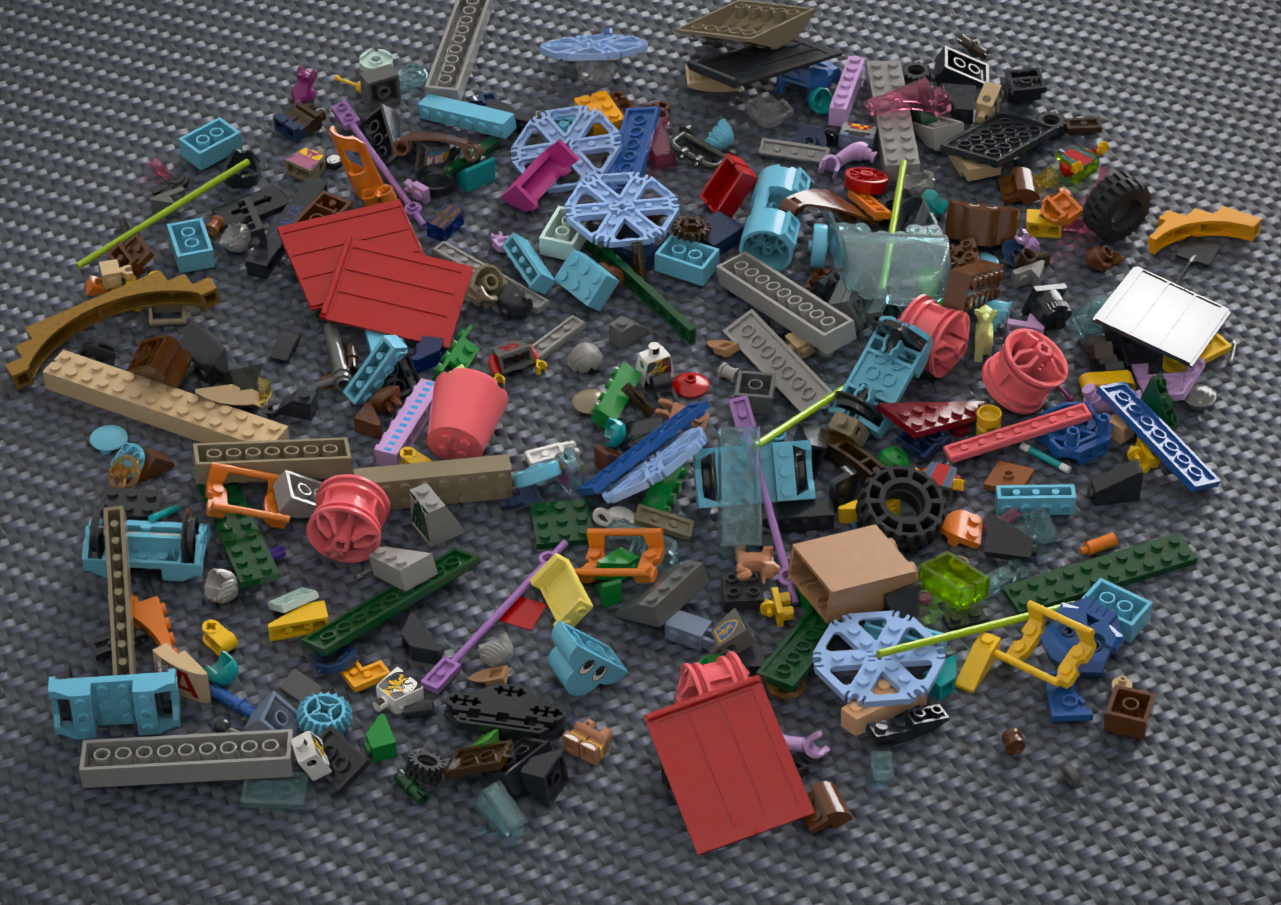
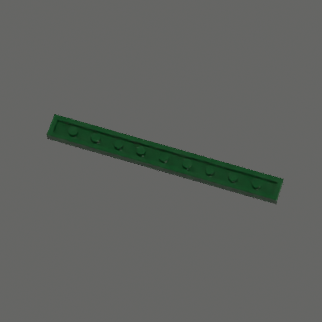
M586 239L587 250L601 263L606 262L608 265L619 268L624 274L623 283L688 344L696 342V327L694 324L690 323L683 314H680L672 304H669L661 294L657 293L651 285L645 282L611 248L604 247L602 241L595 245V240L591 243Z

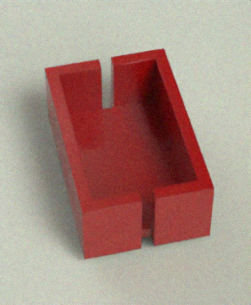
M727 153L699 194V197L708 205L713 214L720 211L732 218L759 177L742 158Z

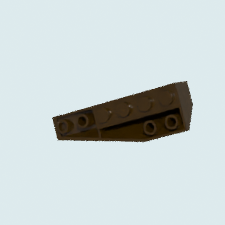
M823 428L820 429L827 446L825 454L840 467L849 466L854 468L858 472V482L862 486L871 477L872 473L876 470L881 471L882 467L886 466L878 457L870 454L850 440Z

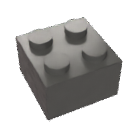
M392 64L360 72L361 99L369 111L375 110L381 104L389 106L401 102L399 74Z
M739 370L734 398L748 395L753 414L772 415L776 393V373Z

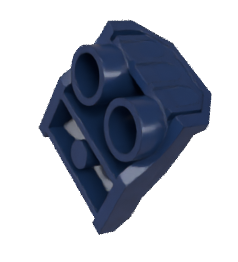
M903 431L895 439L902 448L923 460L928 459L943 448V446L951 443L950 437L944 435L943 431L919 438H913Z

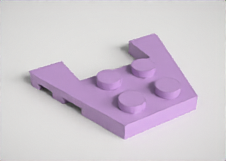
M1205 358L1197 359L1192 368L1187 366L1186 372L1163 373L1172 401L1185 400L1206 366ZM1149 363L1132 364V371L1142 394L1150 378L1157 375H1149Z

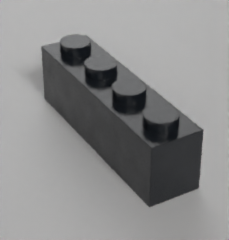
M832 499L771 502L779 532L834 529L835 514ZM754 504L755 525L770 529L764 504Z

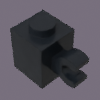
M837 271L834 274H828L816 283L811 292L827 303L830 301L842 276Z

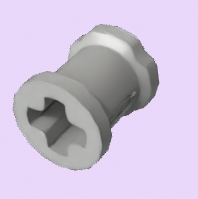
M723 362L718 368L717 376L719 378H726L732 384H736L738 372L741 369H735L729 366L727 362Z

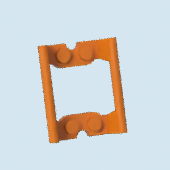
M211 462L206 481V497L209 498L206 504V514L208 516L224 518L227 513L264 519L269 527L284 529L290 520V515L278 512L273 484L280 477V474ZM229 473L268 480L267 495L263 501V511L227 504V491L223 487V482Z
M588 528L589 550L585 557L586 564L582 568H574L580 582H595L597 580L594 578L595 576H632L636 583L655 582L658 574L656 566L662 564L665 556L663 528ZM606 536H644L649 548L641 556L637 568H596L597 561L606 556Z

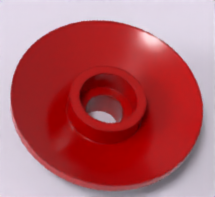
M696 372L679 374L672 381L676 394L684 398H698L709 390L708 379Z

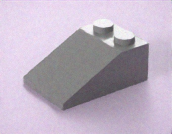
M935 116L938 118V121L927 124L912 122L914 132L928 148H932L934 151H940L941 144L965 131L964 122L943 116Z
M285 470L273 484L278 512L294 518L311 517L316 509L317 491L323 482Z

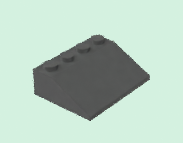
M685 560L663 569L657 574L655 582L646 584L614 614L615 617L661 627L709 583L704 564L698 561Z

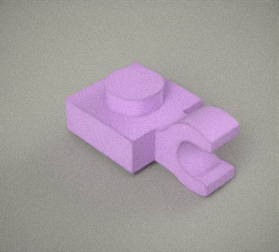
M1025 229L1021 230L1024 234L1022 237L1015 236L1017 242L1026 248H1030L1033 251H1042L1039 248L1040 243L1033 236L1030 238Z

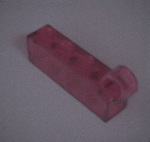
M660 109V116L649 152L656 170L676 166V159H678L676 152L669 145L672 138L669 139L668 130L664 128L669 124V112L665 109Z

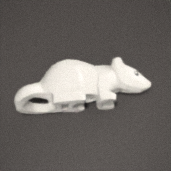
M615 506L609 510L599 507L593 512V520L600 526H606L607 528H646L633 524L635 513L623 506ZM599 514L604 515L608 522L602 521L599 518Z

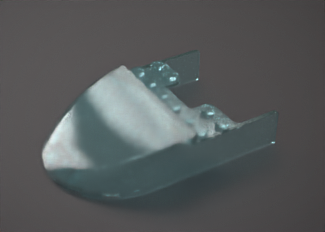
M827 209L825 224L828 225V247L841 280L850 291L856 290L859 292V296L869 300L877 298L881 299L884 304L908 306L916 297L922 294L930 296L932 300L937 302L944 299L951 272L950 247L948 237L943 235L933 213L929 212L927 226L911 224L906 227L905 232L896 231L895 233H888L886 231L871 232V229L865 223H836L832 211Z

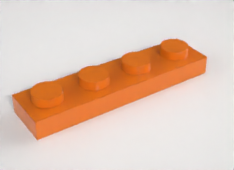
M848 190L847 197L857 204L860 209H863L866 214L873 217V220L883 221L884 219H891V212L871 195Z

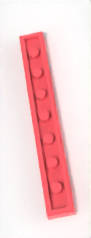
M1080 403L943 446V452L949 461L955 463L1092 420V414L1085 403Z

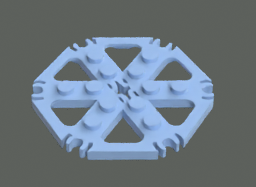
M620 34L578 35L576 37L569 36L568 38L564 37L542 43L539 46L540 54L549 58L563 59V61L612 60V58L620 59V57L625 58L646 52L648 41L635 36Z
M584 105L545 110V114L543 112L540 113L541 119L533 117L534 123L529 120L511 147V154L515 156L511 157L512 165L522 174L526 170V164L532 163L545 149L561 139L580 158L570 167L580 179L576 183L562 185L556 184L555 181L546 192L549 194L575 190L579 182L582 183L583 179L590 182V176L607 174L622 150L621 134L600 110L597 112L596 108L589 112V106ZM576 117L566 133L554 122L559 118ZM596 123L601 124L609 133L585 137ZM534 132H539L548 142L524 146ZM603 152L610 154L601 168H596L585 156Z
M635 172L597 174L594 177L590 176V182L583 179L582 183L579 182L564 205L565 219L570 226L591 243L595 240V245L602 241L604 242V247H607L609 243V248L631 246L633 242H643V245L655 243V237L661 240L662 236H666L673 224V220L680 213L677 196L652 176L648 179L646 174L645 177L640 178L639 172L636 174ZM610 183H627L620 195L606 185ZM648 189L655 191L662 197L640 199ZM586 194L599 202L577 204L580 198ZM662 214L668 216L662 227L655 225L646 217ZM603 220L597 231L593 233L580 224L582 221ZM624 223L640 236L638 239L626 238L618 240L615 238Z
M694 427L678 434L670 441L666 440L662 443L664 446L661 449L649 453L648 459L641 463H636L634 465L635 468L629 473L625 474L624 472L618 482L605 487L606 491L602 493L605 502L608 504L611 502L616 503L649 488L650 485L660 482L664 479L665 475L666 477L698 453L702 446L707 443L703 429L701 427Z
M894 610L847 613V616H842L843 623L835 619L834 625L832 622L829 624L812 655L815 674L843 701L847 697V703L850 704L851 700L857 699V706L860 707L863 704V708L909 705L911 702H916V695L925 698V693L928 696L942 671L946 658L945 654H943L944 647L942 643H937L881 657L880 659L882 660H878L877 650L899 645L907 631L911 629L917 631L923 638L933 636L914 617L910 621V615L908 614L903 619L899 618L900 612L897 611L894 614ZM882 619L886 621V625L878 639L875 640L858 624L860 621ZM833 635H839L854 650L829 651L826 647ZM932 665L926 678L922 680L916 679L904 668ZM859 670L849 685L842 684L831 673ZM881 676L898 691L896 694L875 695L872 692Z

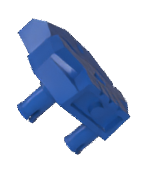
M827 60L776 76L777 82L774 92L778 93L779 91V94H785L786 84L791 82L808 87L805 99L808 102V97L812 90L817 87L828 88L832 83L838 82L842 71Z
M1063 402L1043 411L1041 416L1085 403L1092 414V420L1037 436L1036 438L1039 442L1047 446L1049 452L1057 459L1064 457L1075 459L1079 466L1087 463V461L1090 462L1093 459H1097L1099 456L1108 454L1113 425L1110 423V415L1107 413L1098 415L1089 402Z
M1087 595L1085 598L1075 602L1061 603L1056 612L1094 629V639L1099 646L1095 649V653L1089 662L1078 667V672L1080 673L1078 677H1102L1111 654L1116 655L1124 643L1118 613L1105 605H1101L1096 600L1094 601V599ZM1055 620L1040 637V643L1049 660L1058 667L1070 649L1080 642L1074 629ZM1066 630H1071L1072 633H1071V634H1066L1065 631H1066Z

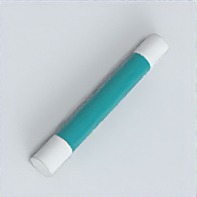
M1024 442L1021 443V450L1067 474L1071 471V467Z

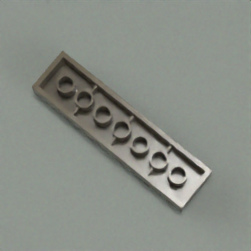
M347 437L193 443V467L196 484L206 485L211 462L280 475L285 470L319 480L341 474H351L352 457ZM229 473L223 484L233 482H267L268 480Z
M509 454L354 469V475L367 478L384 490L390 502V510L411 508L409 490L425 483L431 487L445 505L513 498Z

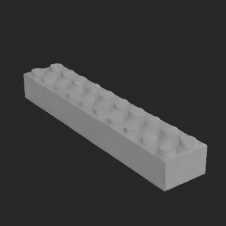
M456 0L425 85V97L428 94H433L454 100H462L493 11V0Z
M869 61L866 65V81L874 126L877 127V144L882 172L888 175V182H897L901 160L907 161L906 174L908 176L911 172L914 173L916 171L920 173L919 155L901 61Z
M745 251L716 266L721 286L825 354L832 353L836 349L857 339L853 319Z
M293 729L83 740L79 766L83 788L293 777L295 752L291 743L292 738H294Z

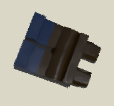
M298 102L296 106L291 107L286 113L273 115L275 130L284 136L286 135L287 138L295 143L309 136L316 129H321V122L326 119V112L322 109L316 111L314 104L311 102L306 104Z

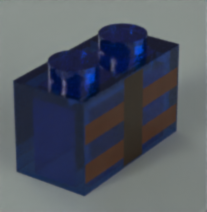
M445 203L432 217L427 219L425 224L427 236L441 242L447 241L464 225V210Z

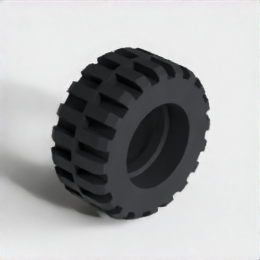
M1116 172L1113 175L1106 176L1103 181L1100 180L1097 183L1098 185L1091 189L1090 195L1086 197V203L1083 204L1082 217L1085 225L1106 242H1117V240H1123L1126 236L1132 235V232L1140 227L1139 225L1145 221L1146 215L1150 212L1149 207L1152 204L1151 193L1144 184L1131 173Z

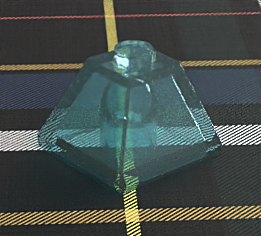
M1107 294L1088 297L1072 312L1070 318L1082 338L1104 335L1102 326L1093 322L1092 319L1109 299Z

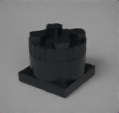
M1066 284L1034 286L1021 311L1023 316H1029L1031 313L1044 326V332L1064 328L1066 321L1072 315V310L1064 298L1067 290Z

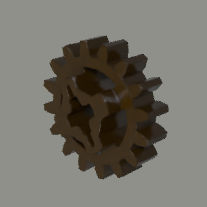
M683 215V218L677 217V220H673L672 224L673 236H677V239H683V242L690 240V243H693V241L699 243L700 240L705 241L711 234L710 222H706L705 218H699L700 216L693 217V215H690L688 217Z

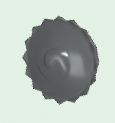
M1195 383L1184 402L1190 409L1204 411L1216 403L1218 393L1210 385Z

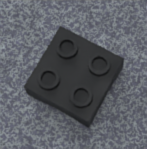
M752 572V576L748 580L737 579L736 575L738 573L721 574L724 613H730L734 608L736 610L750 609L760 612V605L764 602L760 572Z

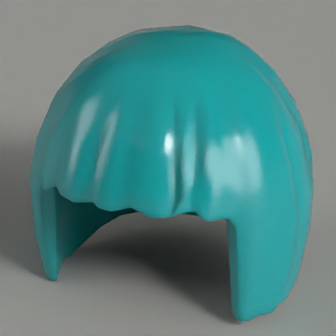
M927 189L921 195L930 209L928 218L935 219L943 215V212L948 207L947 200L940 198L939 194L931 189Z
M223 650L215 664L211 667L208 665L204 667L208 674V681L217 686H229L238 676L236 661Z

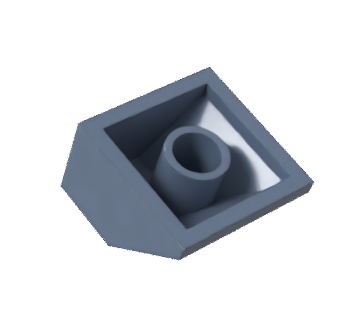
M272 691L251 714L245 729L247 731L293 729V735L295 736L299 727L296 721L297 710L279 694Z

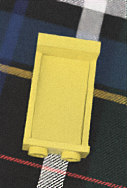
M557 553L529 580L532 586L541 590L556 620L553 626L560 620L574 628L594 607L569 559Z

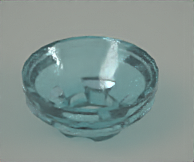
M407 63L398 71L400 84L404 87H420L428 79L427 70L418 63Z

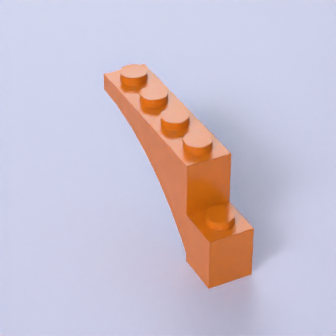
M132 593L134 627L137 629L144 628L146 634L158 646L167 643L179 654L177 647L173 648L176 640L173 632L169 633V629H172L169 617L165 618V614H168L165 603H160L158 596L139 602L138 596H133Z

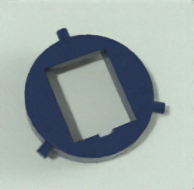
M349 644L342 646L329 656L317 653L314 657V664L318 675L321 673L333 674L352 667L357 660H361V656H358L356 648ZM337 654H343L333 665L325 664Z

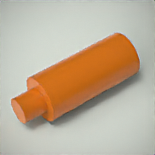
M1111 532L1084 542L1083 547L1079 548V553L1090 556L1117 546V537Z

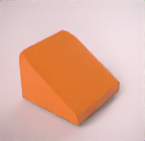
M89 276L85 284L87 296L109 292V289H104L101 278Z

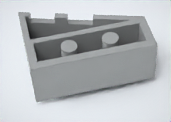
M384 546L375 549V552L368 555L374 576L403 591H407L438 574L432 553Z

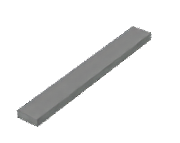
M446 241L432 248V254L436 257L473 266V272L478 266L480 267L485 264ZM503 274L506 286L508 284L515 285L526 293L524 297L527 300L530 297L533 302L531 311L539 314L550 306V300Z

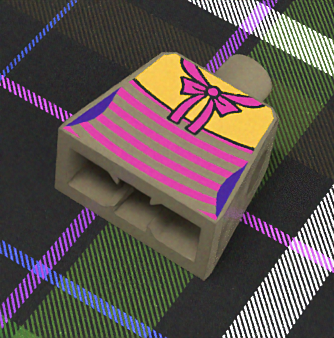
M304 147L285 159L286 173L303 181H306L307 178L318 179L326 169L325 150L319 148L314 151Z
M840 411L835 412L828 425L829 431L850 440L863 448L871 433L860 420Z

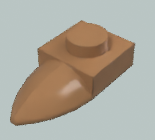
M727 340L706 341L707 345L713 349L714 354L725 358L731 357L733 353L740 350L739 343Z
M507 665L488 668L472 674L468 677V680L476 683H485L487 687L497 683L506 684L510 670Z

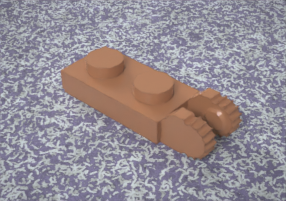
M660 398L658 404L671 409V413L668 410L658 408L655 410V414L668 420L683 409L685 405ZM706 413L699 419L695 418L691 421L692 425L688 428L701 427L705 432L710 414Z

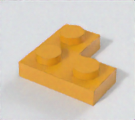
M357 660L352 667L339 673L353 692L356 693L380 683L391 672L381 660L362 667Z

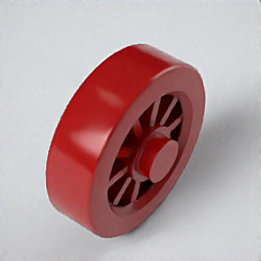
M853 167L845 171L843 184L848 190L856 193L877 195L887 190L889 177L886 173L874 168Z

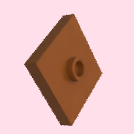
M998 461L984 482V489L996 492V485H1028L1035 474V469Z

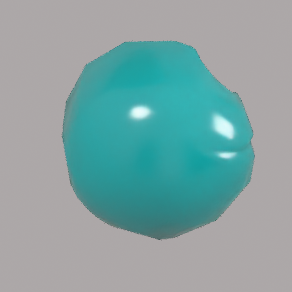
M817 87L812 90L808 97V103L814 112L823 115L829 113V107L833 99L830 90L825 87Z
M608 418L604 437L610 441L606 443L607 446L616 448L623 443L626 437V427L622 421Z

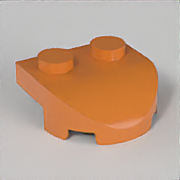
M1065 189L1052 198L1047 195L1042 200L1041 214L1054 225L1066 226L1082 216L1083 208Z
M956 510L949 513L940 529V534L944 533L948 538L947 543L955 548L961 543L978 549L981 543L983 518L964 510Z

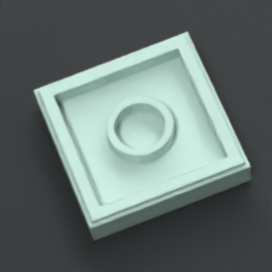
M301 587L269 601L268 606L270 610L286 613L319 598L316 590Z

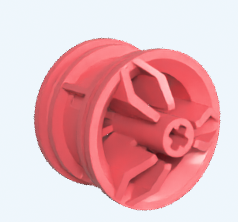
M922 294L916 297L898 318L902 323L914 325L931 336L934 343L924 370L930 372L934 377L941 378L948 374L967 351L970 317L964 311L942 307L937 301L932 300L930 296Z
M1025 328L1012 331L1006 337L1001 351L990 357L982 367L983 383L989 394L1000 405L1019 414H1033L1043 406L1048 393L1060 386L1068 375L1067 361L1058 346L1045 335Z
M341 474L325 480L317 491L316 509L307 523L306 533L311 545L322 555L339 562L356 563L369 559L368 555L380 547L381 527L387 520L390 512V502L386 493L373 481L358 475Z
M728 652L725 656L718 657L716 662L701 665L699 662L692 663L691 665L683 663L679 670L678 693L674 697V703L676 704L750 678L748 677L750 673L735 652Z

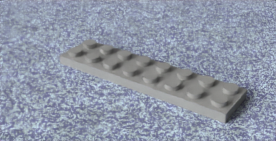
M750 309L723 330L725 336L730 341L739 343L740 351L760 372L776 373V389L799 413L833 392L753 309Z

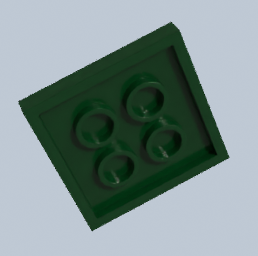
M588 498L530 504L537 550L556 548L562 540L567 541L568 546L588 545L587 529L593 528Z

